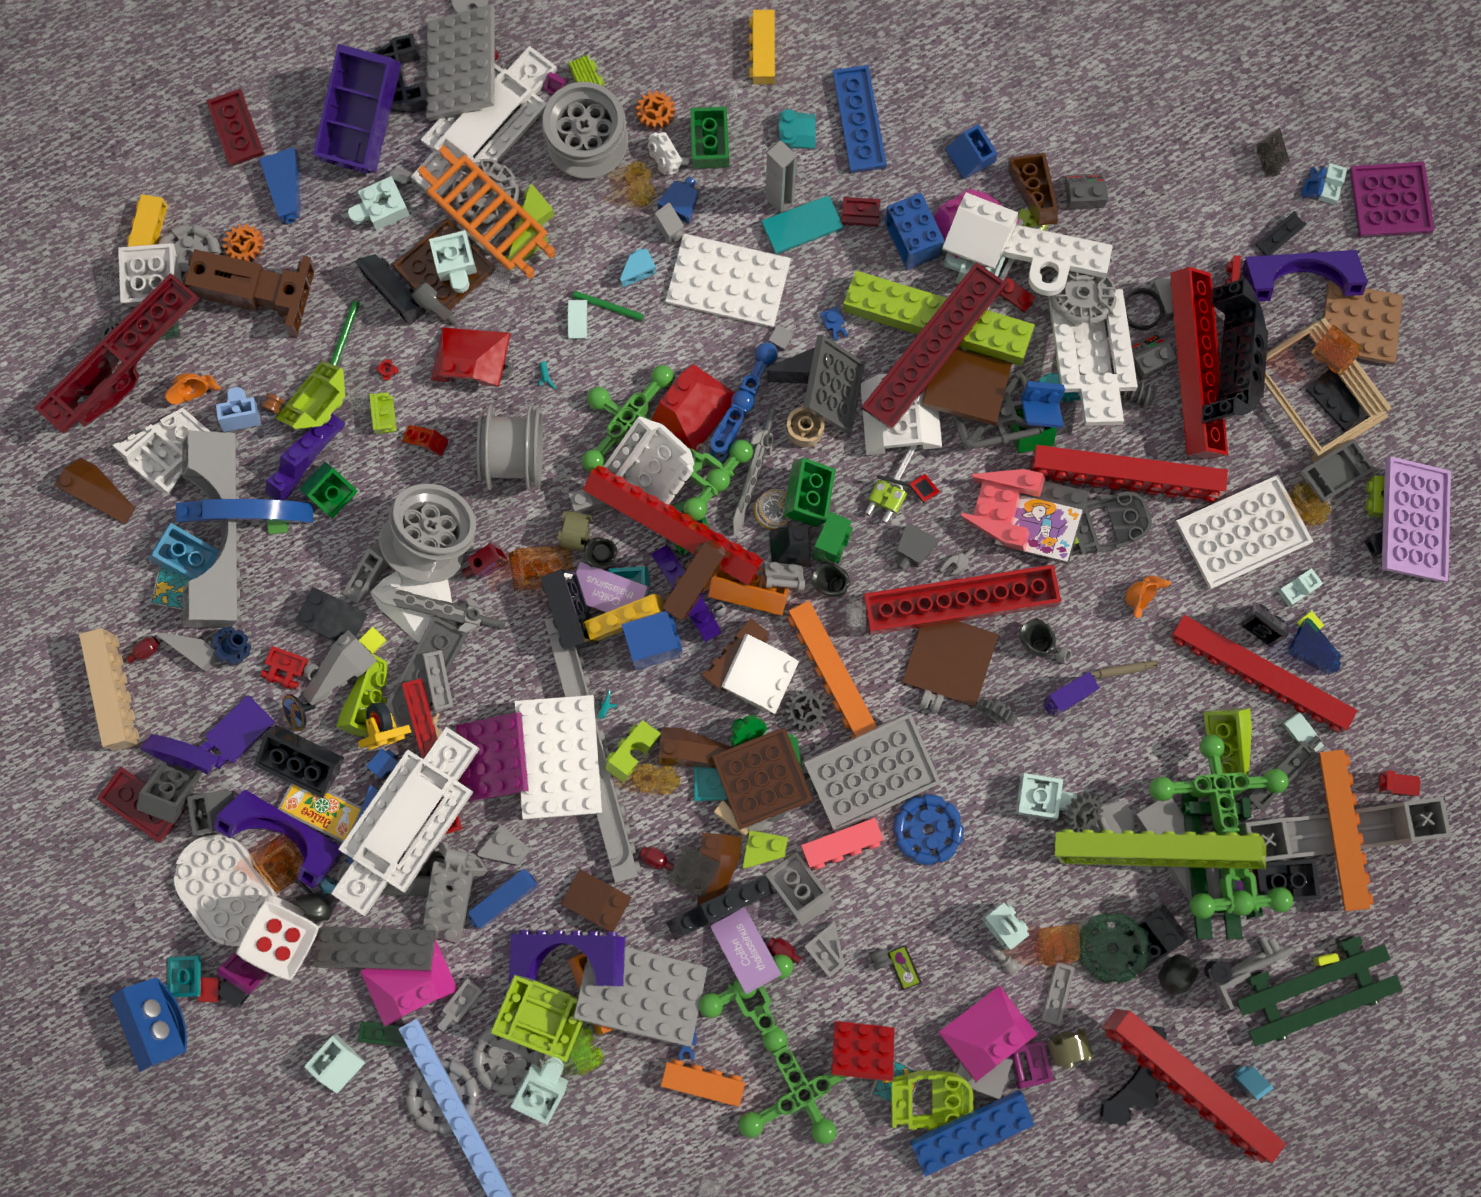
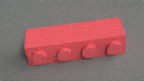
M876 818L803 844L801 848L808 867H813L815 871L825 867V862L832 860L834 864L844 860L843 856L849 853L852 857L862 853L861 849L869 847L870 850L881 846L880 842L884 839Z

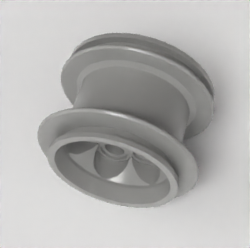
M576 82L559 89L547 102L542 119L543 134L546 139L548 154L561 171L576 178L591 179L603 176L619 165L627 151L628 133L624 110L610 90L592 82ZM602 130H607V131H608L607 133H604V134L600 133V131H602ZM574 143H578V144H579V145L576 146V147H572V146H571V145L574 144ZM592 144L597 145L595 148H590L589 146Z
M490 404L487 409V415L485 416L484 412H480L478 419L477 473L479 481L483 482L484 478H486L487 489L491 490L494 478L526 479L528 491H531L532 486H535L536 490H540L543 462V417L541 407H537V410L533 411V406L529 405L527 417L495 416L494 406Z
M436 484L411 486L395 499L390 508L389 520L384 524L380 532V550L387 563L406 578L424 583L444 581L457 573L463 563L464 553L473 543L476 531L475 515L469 504L451 489Z

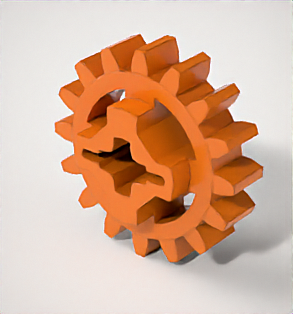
M655 90V94L648 91V96L643 94L642 100L637 101V119H640L641 125L646 123L647 129L653 126V130H656L657 126H659L662 130L664 124L669 126V120H674V101H671L670 95L665 97V92H662L660 95L658 90Z
M247 223L244 227L238 224L237 229L232 226V232H226L228 238H223V241L226 243L223 245L225 253L228 257L249 262L250 259L256 261L255 256L262 255L259 250L265 248L261 244L265 241L261 237L260 231H257L255 226L250 228Z

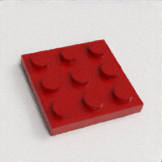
M835 1021L831 1075L893 1081L894 1027Z

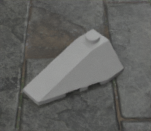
M348 630L333 644L304 691L303 696L311 705H314L330 695L335 687L339 685L343 687L351 677L362 675L377 659Z

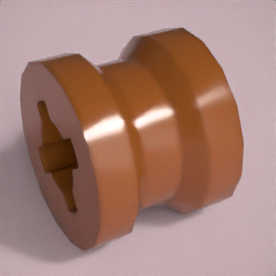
M267 393L265 396L266 401L262 403L261 408L278 415L280 412L279 407L283 405L284 400L276 395Z

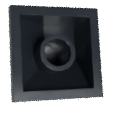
M808 525L788 526L769 532L772 562L810 567Z

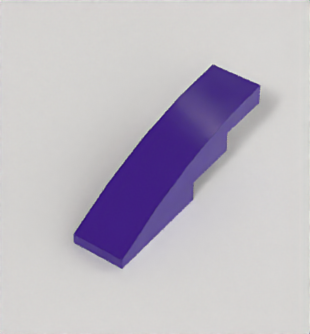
M151 734L140 747V750L173 767L178 764L190 771L192 768H195L207 775L219 761V756L183 741Z

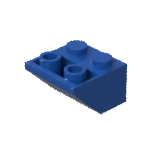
M979 124L964 131L945 148L946 153L963 179L994 164L998 155Z

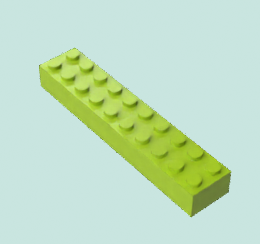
M855 270L843 306L844 312L919 335L947 298ZM987 310L958 347L1022 366L1035 324Z
M1070 829L1056 832L1055 857L1062 864L1266 869V844L1263 837L1257 833H1247L1246 836H1238L1237 833L1229 832L1225 833L1224 836L1217 835L1214 832H1205L1204 835H1196L1195 832H1183V835H1175V832L1164 831L1163 834H1154L1155 832L1142 831V834H1134L1133 831L1128 830L1122 831V833H1114L1111 830H1102V833H1094L1093 830H1082V833H1075Z

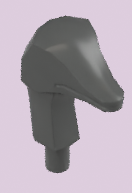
M423 282L416 287L412 297L421 308H429L443 321L447 320L452 325L458 322L452 315V312L439 302L437 291L432 286Z

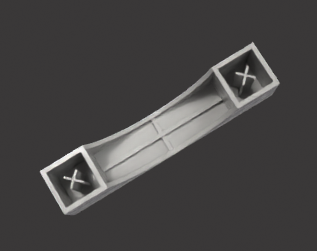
M188 430L182 440V478L195 484L209 499H239V495H236V488L239 486V477L236 476V469L239 467V459L236 458L239 441L235 440V433ZM220 520L221 545L213 566L204 574L188 581L183 588V627L227 628L231 627L240 618V607H237V600L240 599V588H237V581L240 579V570L237 569L240 552L237 551L236 546L240 539L239 532H236V525H239V520Z
M1443 797L1355 810V813H1359L1360 825H1357L1358 833H1362L1363 845H1360L1361 849L1451 837ZM1328 814L1270 819L1243 823L1237 826L1240 829L1238 832L1240 836H1246L1247 833H1257L1263 837L1266 844V862L1334 853Z

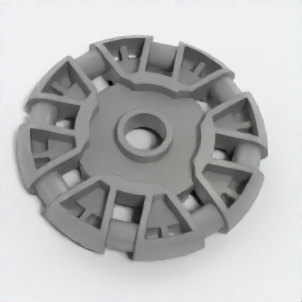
M480 159V161L474 162L517 203L519 187L515 183L516 178L508 167L498 164V161L491 159ZM466 165L460 169L458 177L454 179L452 190L472 171ZM494 170H495V171L499 172V174H498V175H495V174H493L492 172H494ZM478 176L455 197L457 209L485 184ZM503 183H508L509 187L504 188ZM490 189L489 194L481 197L473 205L479 208L477 212L472 211L471 207L463 216L474 220L498 195ZM467 193L468 198L463 199L462 195ZM501 203L495 209L496 213L490 214L481 224H491V221H499L511 207L507 203Z
M189 224L176 226L171 229L169 234H164L158 244H169L176 237L179 239L174 246L182 283L183 274L188 272L189 269L188 260H184L186 253H193L194 249L222 255L218 239L212 236L211 231L196 224L194 226H189ZM189 233L194 234V238L190 237ZM205 240L208 241L206 246L202 244Z
M1069 271L1067 280L1070 282L1066 281L1065 288L1061 291L1064 294L1058 293L1050 296L1051 304L1056 312L1063 314L1064 319L1076 324L1088 323L1090 325L1106 319L1107 314H1111L1116 304V296L1114 295L1116 290L1108 276L1102 278ZM1097 279L1099 281L1098 285L1093 280ZM1079 291H1085L1088 296L1080 295Z
M490 1026L479 1036L477 1047L473 1049V1069L476 1068L478 1080L488 1090H495L500 1095H515L528 1071L526 1070L528 1062L542 1068L545 1062V1054L536 1050L529 1053L526 1046L505 1038L498 1040L497 1036L491 1033L493 1026ZM486 1044L492 1046L489 1053L484 1052ZM506 1052H511L514 1055V1061L511 1064H507L503 1060ZM489 1062L491 1070L485 1072L483 1064ZM497 1076L504 1078L502 1084L495 1082ZM520 1076L521 1082L515 1084L513 1078Z
M444 1058L440 1059L443 1067L450 1070L449 1078L461 1100H463V1095L469 1096L468 1103L463 1104L472 1118L477 1108L476 1099L479 1097L475 1077L472 1078L468 1072L469 1069L462 1063L455 1060L445 1061ZM417 1069L407 1086L409 1091L408 1095H406V1104L410 1115L414 1116L415 1122L421 1128L429 1132L439 1131L440 1134L453 1132L421 1070ZM460 1077L466 1082L463 1086H460L457 1081ZM417 1089H423L422 1097L416 1096ZM422 1106L428 1111L425 1115L419 1110ZM435 1117H443L442 1123H436Z

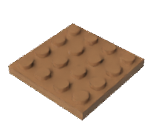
M1329 281L1323 318L1328 321L1354 358L1389 365L1396 363L1403 295L1365 288L1363 295L1344 296L1342 290L1334 282Z

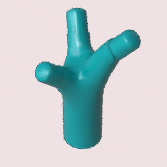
M540 362L541 377L538 386H541L543 382H547L553 389H556V386L550 379L547 362Z
M607 690L604 702L598 703L601 706L597 715L599 719H604L609 709L617 707L616 704H610L609 702L610 690Z

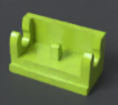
M388 392L369 394L373 430L376 435L397 432L393 395H389Z

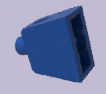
M686 177L683 184L674 181L658 201V210L667 203H670L679 219L690 224L698 200V191L693 189L696 181L691 177Z

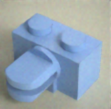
M231 388L227 392V402L216 404L217 418L223 432L261 425L259 408L254 397L246 399V394L242 388Z

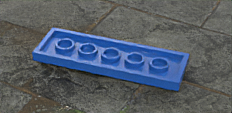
M869 65L833 70L832 74L850 173L886 168L887 163Z
M1018 1090L911 1140L910 1143L921 1170L926 1177L1035 1125L1021 1090Z

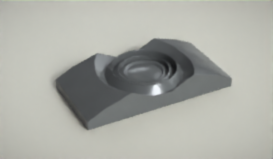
M1352 439L1300 471V474L1320 502L1324 503L1376 469L1356 441Z

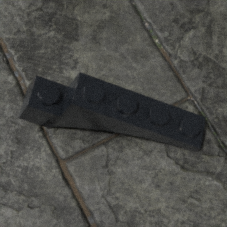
M766 875L711 899L666 923L675 941L774 892Z
M1152 1027L1164 1040L1167 1039L1164 1027ZM1139 1065L1132 1077L1120 1090L1107 1100H1102L1099 1120L1127 1126V1121L1130 1122L1132 1111L1129 1109L1130 1105L1154 1110V1105L1157 1106L1159 1096L1156 1090L1157 1085H1160V1081L1151 1075V1070Z

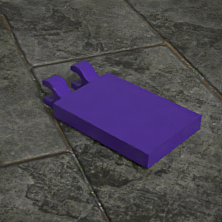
M247 695L205 735L209 740L199 748L211 752L216 747L222 753L219 755V761L215 765L216 768L220 769L228 760L231 763H235L276 722L250 695Z

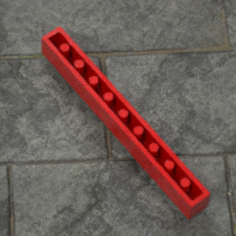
M598 465L590 472L583 488L585 492L697 555L695 550L700 543L704 544V542L714 540L731 552L728 559L723 558L720 562L722 564V571L747 585L755 578L763 562V559L759 558L757 554L745 550L740 544L733 543L726 539L724 535L712 531L707 525L698 523L691 516L676 510L672 505L665 504L658 497L644 492L639 486L632 485L623 477L611 473L606 467Z
M1186 615L1180 617L1170 635V638L1173 639V643L1180 647L1186 646L1191 649L1190 652L1192 654L1208 658L1207 661L1215 666L1221 665L1228 674H1237L1242 677L1243 682L1259 686L1261 692L1277 696L1276 699L1279 702L1293 705L1294 710L1302 714L1306 712L1312 716L1311 719L1315 722L1326 723L1333 732L1347 731L1358 711Z

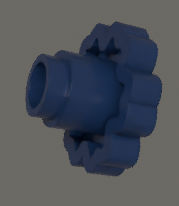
M233 627L222 628L212 637L210 644L211 648L214 649L213 656L220 663L226 661L229 666L239 665L243 662V659L250 655L251 645L247 643L248 636L242 630L235 631Z

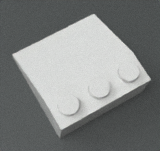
M965 193L942 250L995 270L1017 223L1018 212Z
M173 243L118 248L120 303L130 308L137 307L170 273L182 282Z
M745 634L721 687L756 708L775 714L799 661Z

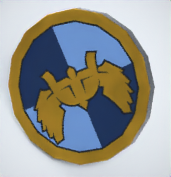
M287 694L282 699L284 717L292 729L302 731L306 727L305 712L315 709L316 706L310 703L303 704L294 695Z

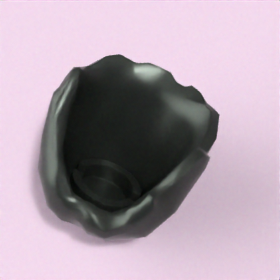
M601 537L592 538L584 547L585 562L591 567L605 568L610 566L616 559L617 547L609 539Z
M820 563L811 576L812 585L816 591L832 598L845 595L851 583L846 570L835 563Z
M1036 618L1029 620L1028 623L1021 627L1019 637L1029 654L1044 658L1054 651L1056 636L1049 624Z
M312 892L295 898L297 905L304 911V916L308 919L316 921L330 920L333 909L327 895L321 892Z
M1176 954L1169 960H1166L1160 969L1158 977L1160 986L1171 995L1183 994L1197 980L1198 969L1196 964L1186 956Z

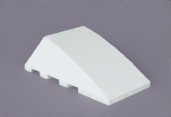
M181 408L160 419L159 423L145 427L144 431L136 435L132 434L121 443L117 442L113 447L126 463L156 490L169 494L182 475V440L187 431H210L184 408Z

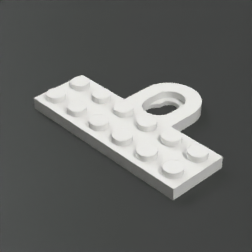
M1015 225L1001 256L1031 262L1028 277L1030 287L1041 295L1052 296L1060 293L1065 288L1069 271L1106 278L1113 245ZM1050 266L1057 270L1058 276L1053 279V282L1045 283L1042 281L1040 269Z

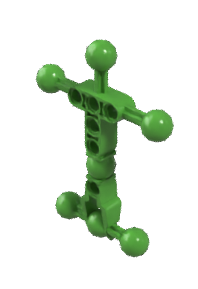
M656 366L651 373L650 384L642 393L634 394L623 408L610 400V394L605 388L599 386L589 390L587 394L588 405L597 411L605 409L615 417L607 427L608 435L599 446L583 454L581 464L587 472H591L598 465L604 466V456L612 446L620 444L638 417L646 418L644 416L649 410L648 402L658 390L672 385L674 373L669 366ZM637 403H644L640 407L635 406ZM626 417H632L631 420H624ZM614 431H621L617 435L612 434ZM741 439L733 442L729 448L730 457L723 466L721 462L709 453L700 454L689 448L694 461L693 473L690 475L691 481L702 488L703 491L698 497L689 498L683 506L684 514L691 516L695 521L705 517L708 501L712 496L718 497V492L728 488L730 477L734 476L733 470L739 463H746L751 459L753 448L748 441ZM705 465H709L713 470L708 473L705 480L697 472L702 470V467Z
M1211 734L1203 737L1199 744L1201 754L1208 759L1211 775H1200L1193 781L1172 782L1167 777L1160 776L1151 781L1149 792L1151 797L1161 802L1171 799L1173 794L1190 793L1197 798L1209 797L1214 827L1218 832L1217 835L1225 836V833L1229 832L1238 834L1240 829L1237 828L1238 816L1234 795H1238L1246 789L1265 788L1270 793L1275 794L1282 793L1286 790L1289 779L1287 774L1280 769H1271L1264 776L1248 777L1244 773L1223 774L1220 756L1224 752L1225 745L1220 737ZM1235 780L1240 783L1241 787L1236 785ZM1216 782L1221 784L1222 789L1216 785ZM1197 783L1202 785L1203 790L1198 788ZM1220 801L1225 803L1226 808L1220 805ZM1223 820L1229 823V828L1224 825ZM1222 868L1223 878L1219 881L1222 898L1213 899L1208 894L1199 893L1192 897L1189 906L1191 913L1200 919L1210 918L1214 911L1226 910L1228 915L1233 912L1236 915L1245 916L1249 915L1252 910L1257 913L1259 908L1269 907L1274 912L1284 913L1291 909L1293 896L1290 891L1281 887L1273 888L1268 895L1257 896L1256 878L1253 873L1249 872V869ZM1231 880L1243 881L1246 891L1238 890L1232 892Z
M782 954L774 955L772 958L782 974L777 979L789 977L794 966L792 959ZM737 977L733 985L728 984V989L718 995L715 993L704 994L699 1001V1012L702 1016L709 1019L718 1017L723 1010V1005L736 999L744 1016H751L757 1027L763 1031L761 1032L763 1046L773 1056L776 1055V1062L791 1089L790 1092L779 1098L778 1103L759 1114L756 1112L744 1113L738 1122L741 1134L747 1138L758 1137L766 1123L782 1114L789 1115L804 1107L813 1123L811 1134L815 1142L820 1145H827L833 1142L837 1135L836 1126L831 1120L823 1118L815 1100L827 1094L831 1086L848 1076L831 1075L829 1073L827 1075H818L809 1081L806 1080L794 1055L787 1049L789 1046L786 1033L777 1024L774 1025V1019L768 1007L771 1004V1000L764 986L759 987L765 1003L761 1006L757 1005L750 1012L747 1010L742 999L752 998L757 993L758 988L746 994ZM763 1016L771 1019V1024L767 1028H763L759 1024V1020ZM785 1052L790 1055V1061L787 1064H782L779 1061L781 1053ZM790 1072H799L800 1079L797 1082L790 1081ZM824 1079L827 1081L828 1084L825 1090L817 1089L816 1083L818 1080ZM802 1089H807L810 1092V1097L807 1100H801L798 1096ZM783 1100H791L792 1107L790 1110H783L781 1108Z

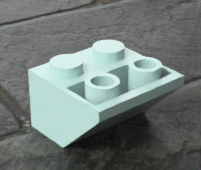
M334 1035L304 1067L319 1082L334 1092L339 1093L366 1062L338 1035Z

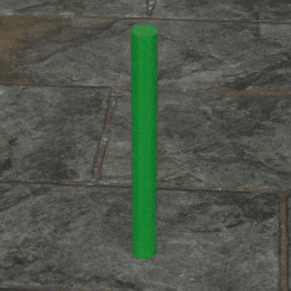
M574 291L572 296L575 299L587 300V303L642 321L644 318V314L578 291Z
M352 301L330 364L335 366L338 365L360 304L358 301Z

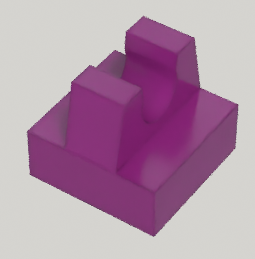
M549 72L546 75L543 90L553 95L559 89L566 86L567 79L559 77L556 73Z

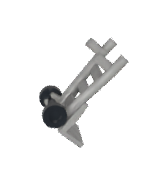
M1266 936L1259 938L1264 949L1263 952L1233 967L1223 962L1211 960L1205 964L1204 973L1211 980L1212 986L1223 1007L1232 1010L1234 1006L1226 989L1251 976V972L1294 954L1293 947L1289 946L1283 949L1281 944L1277 943L1275 937L1267 940Z

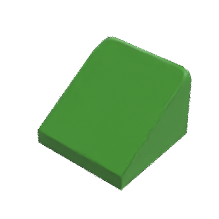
M267 521L269 534L288 533V522Z

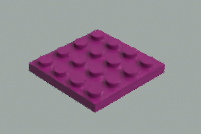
M1425 162L1351 166L1350 177L1359 238L1428 234L1434 232Z
M515 712L456 725V734L479 748V751L460 777L461 784L473 791L466 803L529 791L521 713Z

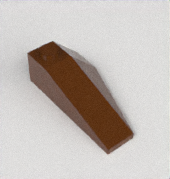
M82 458L64 468L54 484L60 490L125 525L136 509L96 465Z
M663 727L660 738L659 763L660 765L716 768L712 756L733 747L684 728Z
M702 833L697 906L726 892L740 859L742 837Z

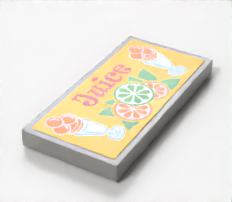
M292 783L278 807L279 810L341 842L345 841L356 825L362 808L330 791L327 792L324 798H321Z

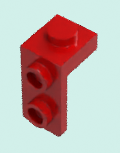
M408 425L402 442L425 447L435 455L442 456L449 439L436 430Z
M1389 770L1380 773L1378 778L1379 792L1411 796L1420 795L1419 776L1395 774L1396 771Z

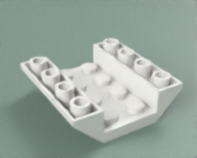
M887 374L876 375L860 383L862 405ZM927 387L893 430H890L863 410L866 455L885 454V448L923 445V449L942 448L939 411L922 407Z

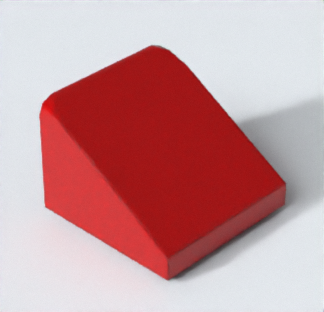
M201 977V996H198V1002H219L220 995L217 993L221 989L219 987L221 984L219 978Z

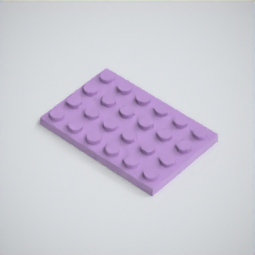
M1391 456L1385 458L1382 570L1438 582H1448L1450 470Z

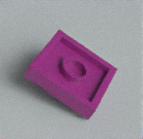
M236 952L217 971V974L227 979L249 996L271 974L245 961Z

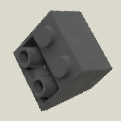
M232 790L208 792L187 797L193 836L204 837L220 833L213 829L217 815L234 800Z

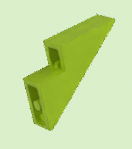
M530 184L529 188L525 190V203L521 207L542 226L555 216L554 210L538 190ZM520 217L519 222H516L514 231L525 221L522 217ZM530 226L509 246L511 251L506 258L510 261L538 232ZM546 235L543 239L548 243L549 241ZM536 245L522 260H526L540 248Z

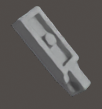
M467 978L443 1008L441 1013L443 1020L437 1027L445 1032L450 1024L455 1026L459 1023L484 990Z

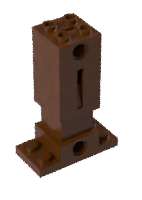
M194 249L193 255H190L188 259L189 269L184 274L183 283L198 298L257 312L259 307L278 311L279 316L284 317L283 324L289 336L293 338L298 337L315 272L311 257L303 255L302 261L298 262L297 272L284 270L283 274L264 270L262 264Z

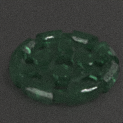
M1106 912L1089 919L1090 922L1081 928L1076 942L1078 944L1077 956L1084 970L1087 969L1094 979L1110 984V982L1123 984L1136 978V974L1144 970L1149 959V952L1147 951L1149 941L1141 926L1138 927L1134 923V919L1121 913L1108 914ZM1108 922H1116V927H1108ZM1095 928L1101 931L1097 935L1092 932ZM1127 928L1133 932L1130 937L1124 932ZM1109 943H1116L1119 950L1116 953H1111L1108 951L1107 945ZM1093 944V951H1087L1086 945ZM1133 945H1138L1139 951H1133ZM1095 960L1100 964L1098 968L1092 964ZM1129 960L1134 963L1131 968L1127 966ZM1110 968H1117V974H1110Z

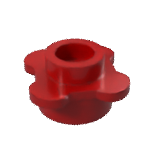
M386 359L376 367L377 373H380L385 381L390 380V377L399 371L398 367L394 366L390 359Z

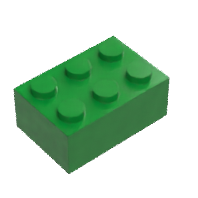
M727 107L690 108L693 169L729 167Z
M803 457L794 462L791 467L783 516L816 528L824 524L829 514L836 469Z
M830 512L814 547L812 559L821 563L839 564L844 548L847 547L853 528L850 527L852 521Z

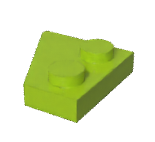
M749 830L743 868L746 869L785 857L788 837Z

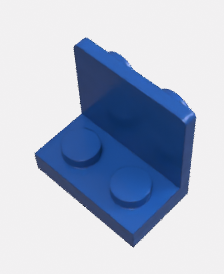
M1027 381L1021 395L1027 425L1063 427L1064 424L1059 405L1065 391L1063 384Z

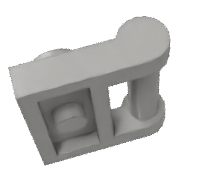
M777 562L764 563L766 588L777 586L797 588V590L804 591L805 579L802 565Z

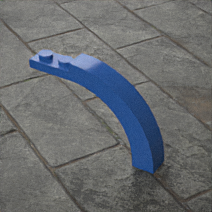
M207 499L194 502L176 503V522L263 520L296 524L313 523V504L267 499Z

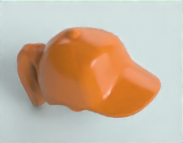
M182 373L173 379L172 387L165 393V399L171 404H180L203 396L208 388L218 391L221 390V387L217 385L211 375L199 376L193 373Z
M1149 575L1142 581L1133 583L1126 590L1125 601L1134 609V617L1141 618L1143 609H1146L1147 604L1155 597L1158 588H1166L1171 585V582Z

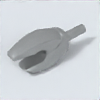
M973 546L965 554L961 552L950 556L944 561L939 572H943L951 564H954L956 569L950 576L962 573L969 563L968 557L976 551V548Z

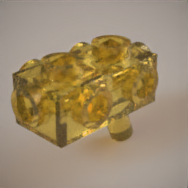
M634 161L631 164H627L628 171L625 172L626 183L631 185V188L628 189L629 199H633L634 204H638V206H646L652 201V196H655L653 184L649 185L648 180L652 179L650 168H646L645 161Z
M1300 482L1292 488L1291 500L1295 508L1299 507L1303 512L1301 516L1306 523L1321 525L1328 520L1327 516L1332 512L1327 501L1321 503L1308 483L1303 485Z
M642 764V767L638 766L637 771L633 772L632 783H636L635 786L640 788V792L651 793V789L659 790L660 794L670 795L671 791H675V787L680 786V776L677 775V770H673L674 767L662 766V769L654 768L652 764ZM645 775H649L651 777V780L649 782H645L643 780Z

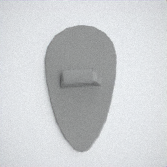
M1110 801L1104 803L1101 807L1104 811L1099 814L1101 819L1096 821L1097 825H1091V830L1094 833H1102V830L1122 833L1125 830L1132 831L1135 820L1133 812L1127 805L1119 801Z

